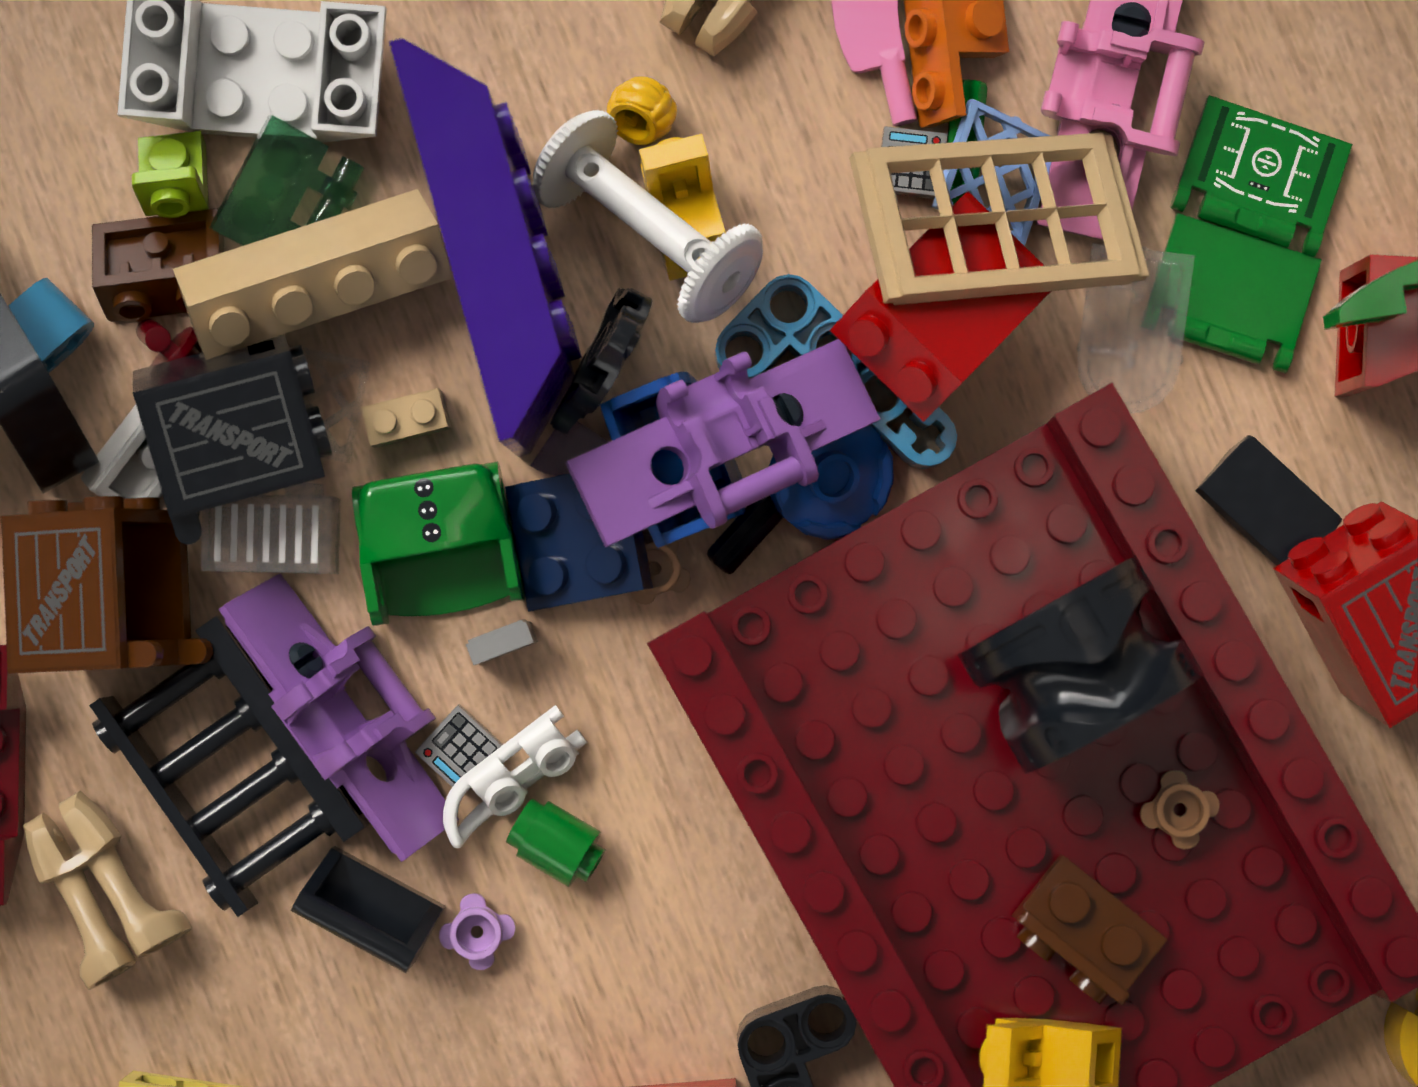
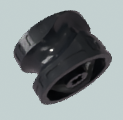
M1136 555L958 654L975 685L980 688L997 685L1010 690L1008 696L1000 704V727L1025 774L1040 769L1112 732L1181 692L1204 675L1184 639L1172 642L1154 638L1143 627L1139 612L1143 597L1153 588V585L1145 574Z

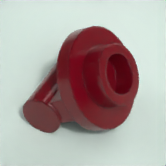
M154 319L143 320L136 328L139 340L150 350L160 352L150 366L200 353L194 347L198 339L192 327L182 330L172 340L168 330Z

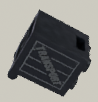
M284 334L205 360L202 352L133 371V396L168 514L172 521L175 535L181 543L193 544L200 539L202 527L199 515L202 510L325 477L320 458L333 454L318 406L306 409L303 396L315 393L306 357L301 345L288 346Z

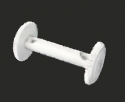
M593 110L579 114L563 124L544 146L534 168L533 189L538 202L548 208H560L561 205L570 204L572 199L576 200L577 196L581 197L583 192H587L688 272V277L681 286L680 297L677 299L679 300L677 304L679 306V314L685 320L692 323L709 321L727 311L743 295L759 269L763 256V239L760 231L752 225L739 224L737 227L734 226L732 230L728 229L726 233L723 232L722 236L717 237L715 242H711L609 162V158L613 155L611 152L615 149L613 146L617 143L615 140L618 137L616 135L618 126L611 115L603 110Z

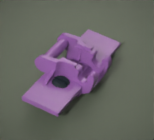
M837 339L750 379L747 374V368L752 366V362L747 352H741L725 359L719 372L688 386H686L683 380H678L661 388L655 400L660 417L659 420L567 461L565 464L604 546L608 547L695 506L707 526L715 529L727 522V515L797 482L802 486H807L817 481L818 469L811 454L812 451L880 420L845 345ZM763 445L770 447L777 463L724 488L716 489L709 470ZM668 450L679 456L683 463L684 473L678 484H663L652 474L651 458L656 451Z
M280 573L218 609L225 618L228 628L273 688V691L268 694L274 702L271 706L324 780L330 779L336 788H339L341 785L344 786L392 853L397 855L401 862L445 830L443 825V809L446 800L405 742L435 720L436 717L429 708L423 711L372 642L376 635L369 626L346 638L338 646H335ZM359 669L363 671L390 709L384 715L370 721L364 718L344 690L347 680ZM366 756L376 759L382 765L386 773V782L377 779L370 772Z

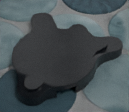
M618 288L605 311L600 328L592 344L584 353L573 380L551 419L550 425H552V428L566 435L578 419H584L587 414L593 413L599 407L617 379L625 360L630 356L640 338L641 333L639 332L651 309V298L633 288H627L626 290Z

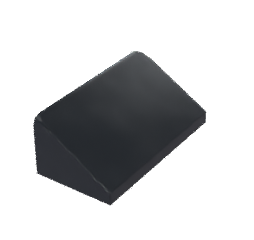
M1247 435L1229 449L1195 490L1276 566L1289 559L1288 553L1296 545L1310 538H1323L1336 530L1342 522L1339 514L1251 435Z

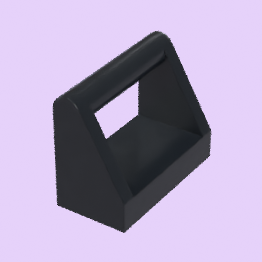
M333 846L299 893L291 911L400 971L407 973L419 957L446 906L348 852Z

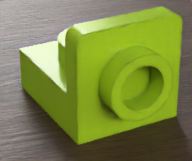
M193 131L138 138L139 172L132 174V189L145 216L158 215L165 218H176L187 214L189 211L209 209L206 142L202 132Z

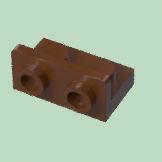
M218 208L188 212L176 218L153 216L92 224V288L108 321L140 322L149 317L188 313L173 269L224 252L223 221Z
M1062 854L1057 857L1011 915L1024 926L1016 937L1045 961L1049 962L1057 952L1077 968L1069 980L1100 1005L1110 995L1123 1006L1131 996L1127 990L1168 940Z

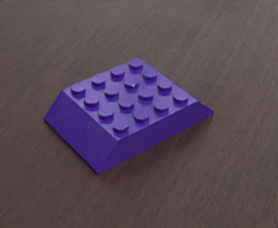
M403 38L389 41L498 440L518 457L531 454L573 380L574 372L571 361L582 358L573 323L570 320L569 314H567L566 308L563 306L562 300L554 301L555 299L565 297L556 262L553 259L552 252L549 250L548 243L545 241V236H548L540 203L532 188L530 178L528 179V175H531V170L522 139L520 138L517 126H515L507 102L495 105L487 85Z

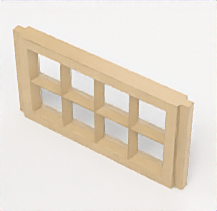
M1088 133L868 148L866 151L853 152L849 157L884 303L899 305L1126 285L1134 281H1144L1149 276L1112 135ZM1082 160L1094 204L1057 207L1045 163ZM1032 164L1043 208L1006 211L995 166ZM981 167L992 212L954 215L943 170ZM929 171L940 216L901 218L891 173ZM1097 216L1108 260L1071 263L1060 218ZM1047 220L1058 264L1020 267L1009 222ZM995 224L1006 269L968 272L957 227ZM943 228L954 273L916 276L905 231Z

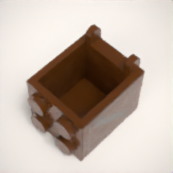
M124 496L85 497L83 502L68 503V500L27 502L28 514L1 516L8 674L204 664L211 659L213 655L211 643L205 638H191L187 544L181 543L177 539L168 510L160 509V498L124 499Z

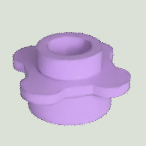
M472 893L464 896L460 901V912L453 922L446 923L441 927L439 940L444 948L455 949L459 955L467 958L473 969L485 970L494 963V952L501 942L513 937L515 923L508 914L499 915L486 906L485 898L482 895ZM480 926L483 929V935L479 938L474 937L471 933L472 927Z

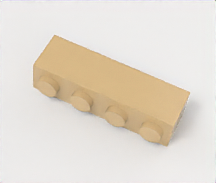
M419 189L173 269L205 360L452 278L438 223Z

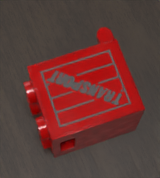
M1381 501L1378 504L1370 503L1354 509L1343 519L1344 525L1323 538L1314 537L1299 543L1288 553L1289 559L1274 567L1273 570L1340 693L1388 728H1391L1418 711V520Z

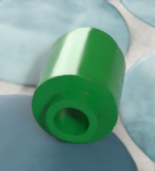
M531 799L524 807L506 840V843L518 849L516 854L518 858L567 887H570L576 878L587 883L606 849L597 844L601 831L550 801L543 805L534 799Z

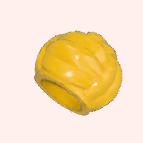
M636 76L614 89L607 103V113L616 121L618 136L632 144L648 145L664 137L671 130L677 116V105L666 86L660 84L655 79Z

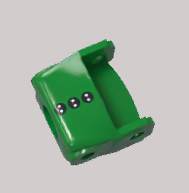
M498 461L485 464H468L382 479L352 487V503L359 539L360 570L367 611L373 626L389 624V615L431 616L448 614L480 607L510 596L511 602L525 600L504 482Z

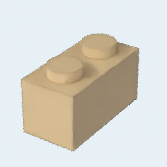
M439 388L361 407L369 443L373 448L451 429L443 393Z

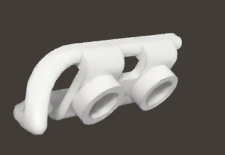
M556 705L469 770L451 788L444 804L443 825L454 848H461L473 831L493 814L506 816L515 812L522 805L525 795L529 793L527 788L544 775L557 777L566 773L573 766L576 756L579 755L577 750L584 746L587 741L578 730L574 731L567 738L562 735L554 725L564 717ZM523 748L529 755V758L513 771H509L503 763ZM472 788L483 802L458 827L457 813L460 801L465 793Z

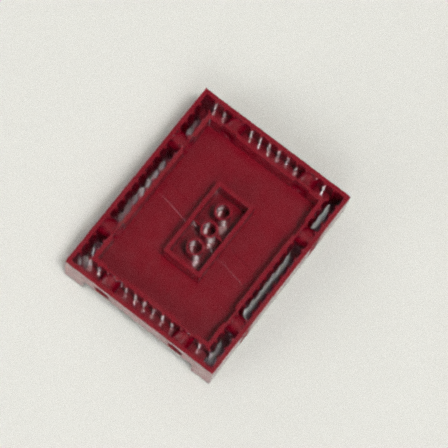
M1113 383L1056 413L1041 427L709 613L703 611L647 643L894 1087H983L984 1074L980 1068V1051L984 1040L987 1038V1025L995 1024L997 1018L1061 1020L1122 1028L1118 1087H1210L1371 995L1393 1002L1418 988V913ZM1136 555L1145 574L1153 585V588L1143 597L1139 612L1143 627L1154 638L1172 642L1184 639L1204 675L1181 692L1112 732L1040 769L1025 774L1000 727V704L1008 696L1010 690L997 685L983 688L975 685L958 654ZM1171 770L1185 773L1188 783L1201 791L1213 792L1218 797L1220 804L1217 815L1209 818L1206 826L1199 832V842L1190 849L1177 848L1172 843L1170 835L1159 828L1151 829L1146 827L1140 818L1142 805L1153 801L1161 789L1160 779L1162 775ZM1182 803L1174 806V813L1177 816L1185 814L1186 808ZM1060 854L1064 855L1168 939L1127 990L1131 996L1123 1006L1110 995L1100 1005L1069 980L1077 968L1057 952L1049 962L1045 961L1016 937L1024 926L1011 915Z

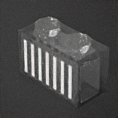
M301 483L286 487L285 495H257L202 510L201 571L339 574L341 499L333 496H324V484Z

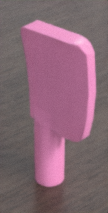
M831 0L835 29L842 52L851 71L861 74L880 69L893 126H902L917 121L905 67L906 57L900 31L899 0Z

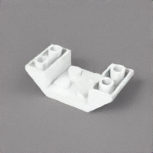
M127 0L117 115L127 119L189 132L201 131L202 134L318 143L377 137L387 8L386 6L321 1L320 12L210 4L202 3L200 0Z

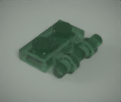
M268 115L209 229L244 246L302 227L291 221V218L307 188L316 192L321 197L306 225L339 215L343 208L350 210L358 195L353 189L364 167L342 156L331 177L317 169L329 146L281 119Z

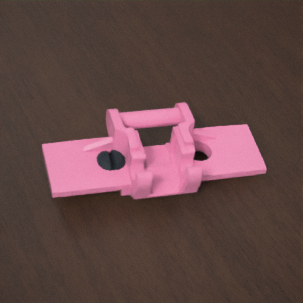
M1090 0L1082 29L1078 28L1079 24L1063 21L1057 39V44L1059 45L1049 91H1045L1041 113L1043 116L1060 121L1057 131L1058 135L1088 134L1095 130H1104L1116 139L1118 145L1117 157L1131 209H1133L1146 151L1169 156H1177L1180 142L1175 140L1194 57L1202 55L1205 43L1202 39L1175 32L1183 0ZM1149 51L1166 55L1169 53L1150 133L1133 129L1131 124L1134 110L1131 109V104L1141 64L1146 60ZM1082 160L1051 162L1048 175L1057 207L1094 204ZM1097 216L1060 218L1063 231L1103 240ZM1037 220L1036 225L1048 228L1047 220Z

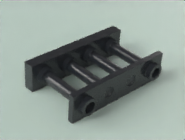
M215 616L195 630L200 638L207 639L213 647V655L207 663L184 665L125 708L120 706L114 696L99 698L89 706L98 717L92 725L100 740L114 754L121 750L208 874L203 879V884L210 897L222 910L225 911L231 907L236 916L239 917L259 903L248 888L259 878L323 833L331 836L337 832L342 841L345 842L371 823L343 785L336 788L330 779L324 780L271 707L274 702L268 694L273 691V688L228 628L225 618L223 616ZM213 676L219 680L227 676L240 694V697L234 700L236 708L159 761L138 729ZM250 728L255 732L264 728L277 747L271 753L273 760L196 813L174 782ZM287 780L291 784L300 780L314 799L308 805L310 812L233 866L211 834Z

